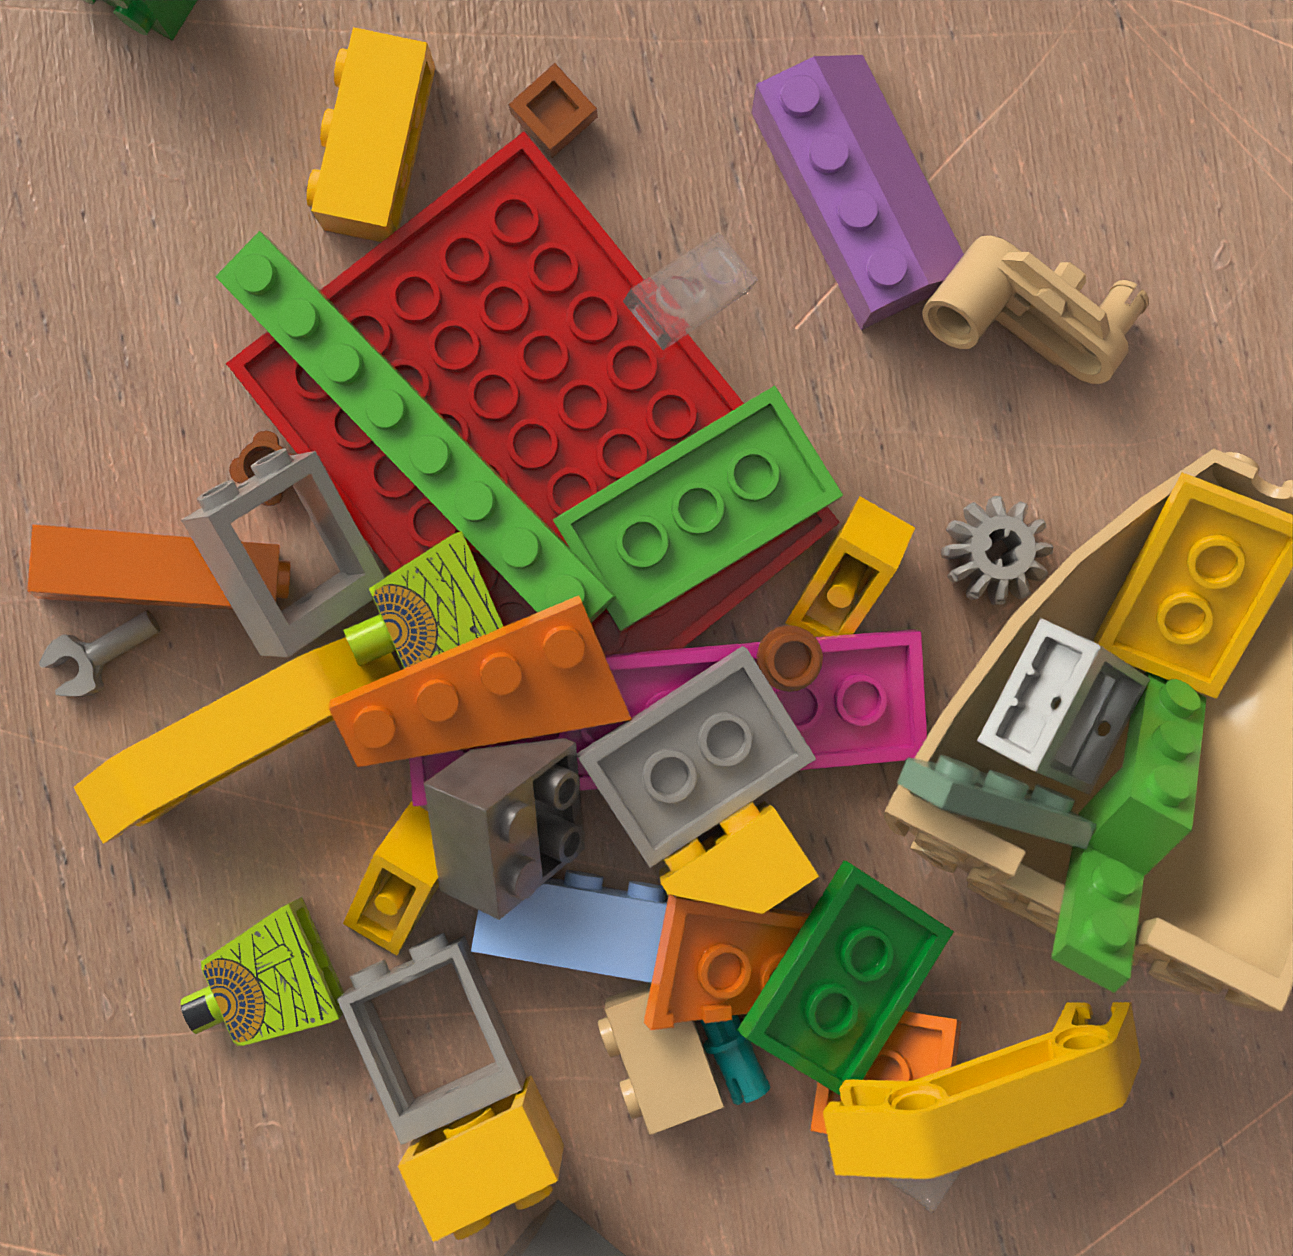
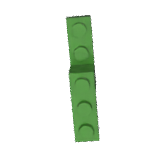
M1149 672L1144 673L1150 680L1130 717L1122 767L1078 813V815L1097 825L1086 849L1072 846L1051 957L1052 960L1113 993L1130 979L1144 876L1192 831L1207 698L1197 693L1190 685L1181 680H1167Z

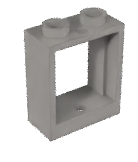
M283 448L252 464L251 469L255 476L236 486L234 481L230 480L200 495L197 501L201 508L181 520L260 656L290 657L373 600L369 588L385 578L316 451L290 455L287 449ZM293 485L340 572L280 611L231 523Z
M1040 618L977 741L1037 773L1090 795L1150 678L1102 646ZM1061 698L1058 708L1054 710L1055 702ZM1103 722H1108L1111 727L1110 732L1106 736L1098 734V727Z
M444 933L429 938L409 949L412 960L390 970L386 960L372 964L349 976L353 987L348 988L337 999L401 1145L521 1091L526 1079V1073L465 936L449 943ZM452 963L496 1062L414 1098L371 999Z

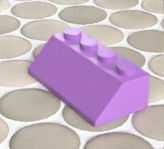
M814 56L757 83L751 113L860 330L931 297L964 253L864 56Z

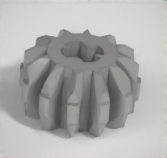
M993 496L987 502L986 512L975 502L964 507V518L967 524L956 520L948 524L946 531L961 544L943 547L941 549V557L948 560H960L961 566L952 570L947 577L951 583L960 581L967 576L972 579L966 589L967 598L971 600L978 599L987 588L991 604L1002 605L1006 602L1008 590L1017 599L1025 598L1031 594L1027 578L1034 581H1041L1046 578L1048 571L1034 558L1052 554L1054 547L1047 542H1035L1033 535L1042 532L1046 528V522L1043 519L1035 520L1028 525L1023 523L1028 510L1027 503L1020 501L1014 504L1006 513L1002 497ZM1002 540L1006 544L1008 551L1003 553L1001 559L991 562L987 558L985 551L990 549L992 543Z

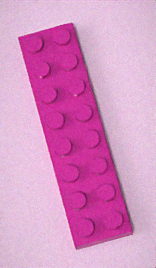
M916 629L815 637L822 649L823 663L821 671L814 682L804 689L793 692L781 691L772 687L816 757V760L800 770L905 761L908 757H916L927 738L921 631ZM760 642L605 655V658L632 718L742 646L748 649L756 662ZM626 721L409 758L413 806L427 805L424 783L472 749L566 738L576 743V753H578ZM577 756L580 791L598 789Z

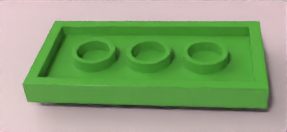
M774 385L557 516L553 521L569 548L617 596L606 609L620 632L838 501L843 494Z

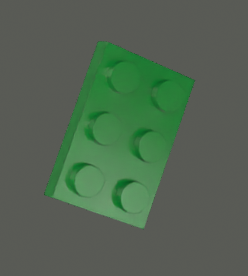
M844 860L737 1030L750 1042L840 1095L839 1088L845 1080H863L954 931Z

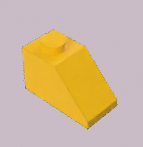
M859 496L829 544L785 623L801 627L815 637L854 634L897 571L915 527Z
M410 802L375 851L343 922L347 927L396 956L403 948L439 887L427 810L420 806H413V802Z

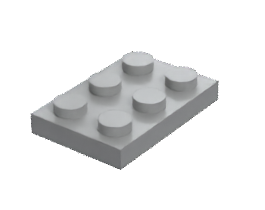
M743 646L631 718L632 720L626 721L577 753L578 759L650 868L816 760V757L750 652Z

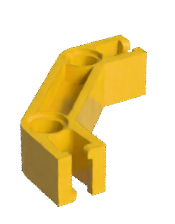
M344 637L285 663L119 752L76 784L74 789L102 843H107L118 838L123 832L134 825L141 827L159 819L189 797L312 731L333 722L334 719L329 710L331 699L398 672L400 668L392 653L359 666L347 638Z
M1066 1002L1053 1031L913 1081L845 1080L839 1088L842 1102L830 1101L823 1110L835 1175L904 1179L934 1178L1119 1109L1127 1101L1141 1065L1132 1003L1113 1002L1111 1005L1112 1016L1107 1024L1089 1025L1087 1019H1091L1093 1015L1091 1005L1085 1002Z

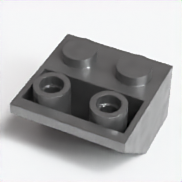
M566 738L472 749L424 783L440 891L498 920L524 899L529 898L538 887L567 863L572 862L585 849L576 743Z

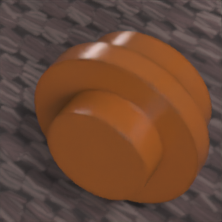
M786 625L773 629L762 639L757 650L756 662L772 687L781 691L793 692L804 689L814 682L822 668L823 653L818 640L813 634L801 627Z

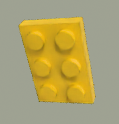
M1182 472L1093 642L1131 666L1167 680H1181L1190 685L1195 691L1217 699L1293 568V515Z

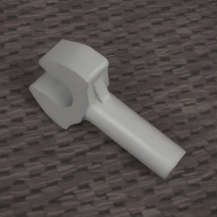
M147 610L92 643L80 642L74 635L63 634L51 641L39 661V666L42 668H54L64 664L69 658H74L79 665L77 676L55 690V694L57 696L73 697L91 696L104 688L102 681L104 664L159 633L160 627L154 616Z

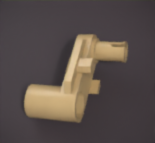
M990 235L981 236L972 243L927 301L922 314L926 326L936 338L958 349H970L975 346L993 321L997 320L1053 365L1061 366L1079 380L1091 384H1102L1110 380L1128 354L1129 348L1125 335L1139 315L1144 313L1148 307L1149 297L1142 289L1131 304H1125V301L1137 284L1127 280H1120L1113 284L1109 294L1098 307L1080 292L1086 283V274L1071 262H1061L1053 271L1030 252H1021L1006 240Z

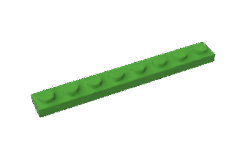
M259 231L215 276L459 531H462L464 537L537 613L579 595L592 623L617 598L269 237Z

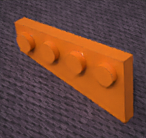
M579 595L333 698L329 703L332 717L357 767L632 720Z
M669 895L644 1024L650 1030L674 1028V1023L703 1020L705 1023L732 1020L733 1015L747 1014L810 913L771 908L765 913L760 914Z

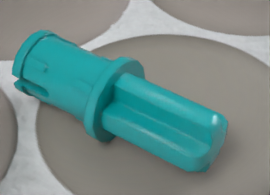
M733 1015L732 1020L705 1023L703 1020H700L708 1038L703 1044L706 1053L713 1054L717 1065H719L733 1104L740 1105L744 1100L745 1103H749L765 1095L771 1086L757 1060L751 1042L737 1030L741 1025L739 1016Z

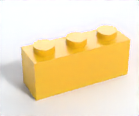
M353 27L348 49L341 48L339 50L334 69V83L336 87H339L334 109L328 108L325 111L320 131L321 145L326 147L321 170L313 169L310 174L306 194L307 205L312 208L311 212L323 230L382 242L400 228L436 69L427 42Z

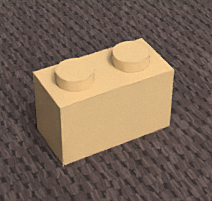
M646 983L606 998L605 1012L607 1017L598 1020V1026L609 1057L612 1058L621 1054L629 1078L620 1081V1087L632 1119L643 1116L648 1132L652 1135L724 1108V1104L695 1020L674 1023V1028L650 1030L644 1024L651 983Z

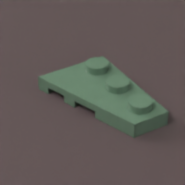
M940 755L937 763L908 757L897 784L943 810L1082 849L1087 848L1097 825L1072 812L1071 809L1075 800L1067 795L1038 784L1035 785L1032 791L1028 789V785L993 770H989L988 773L980 772L968 764Z

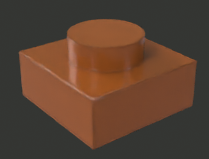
M555 63L508 104L510 114L551 158L598 118L597 108Z

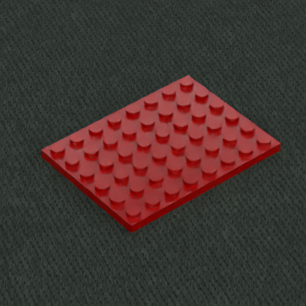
M525 131L320 290L566 545V541L553 521L554 518L744 404ZM268 331L226 363L297 454L316 451L359 532L391 573L449 536L460 532ZM828 507L824 508L620 632L608 610L605 609L591 623L604 655L684 648L835 528L840 521ZM465 538L503 627L536 614L537 612Z

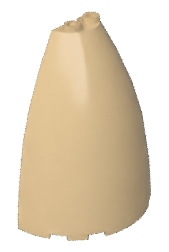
M1214 448L1141 497L1074 551L1011 616L939 716L914 759L937 763L940 755L968 764L980 772L988 773L989 770H993L1028 785V789L1032 791L1036 784L1048 787L1074 799L1075 802L1071 811L1078 814L1122 767L1130 719L1090 795L1037 773L977 741L1040 618L1093 642L1182 472L1292 515L1293 480L1285 481L1281 487L1270 484L1258 475L1260 468L1253 459L1239 453H1223ZM1293 568L1217 699L1196 691L1207 699L1192 831L1144 876L1132 965H1137L1139 960L1151 963L1152 966L1148 973L1152 977L1177 988L1198 995L1201 994L1202 990L1220 994L1222 988L1228 990L1225 1000L1231 1004L1269 1012L1283 1011L1293 985ZM1132 666L1133 668H1135L1136 670H1138V671L1141 672L1142 674H1144V673L1146 672V671H1144V670H1141V669H1139V668H1136V667ZM1061 698L1055 702L1054 710L1058 708ZM1108 722L1101 723L1098 727V734L1100 736L1108 735L1111 729ZM898 785L884 813L885 821L893 833L905 837L909 830L916 836L910 848L936 868L950 873H954L956 868L959 867L968 873L966 878L968 882L967 888L1016 916L1056 935L1072 845L943 810L903 786Z

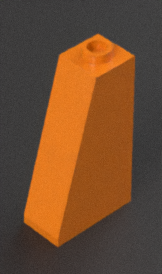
M32 524L27 592L37 599L233 610L191 537ZM241 541L275 602L276 598L288 599L291 564L290 561L279 560L280 545Z

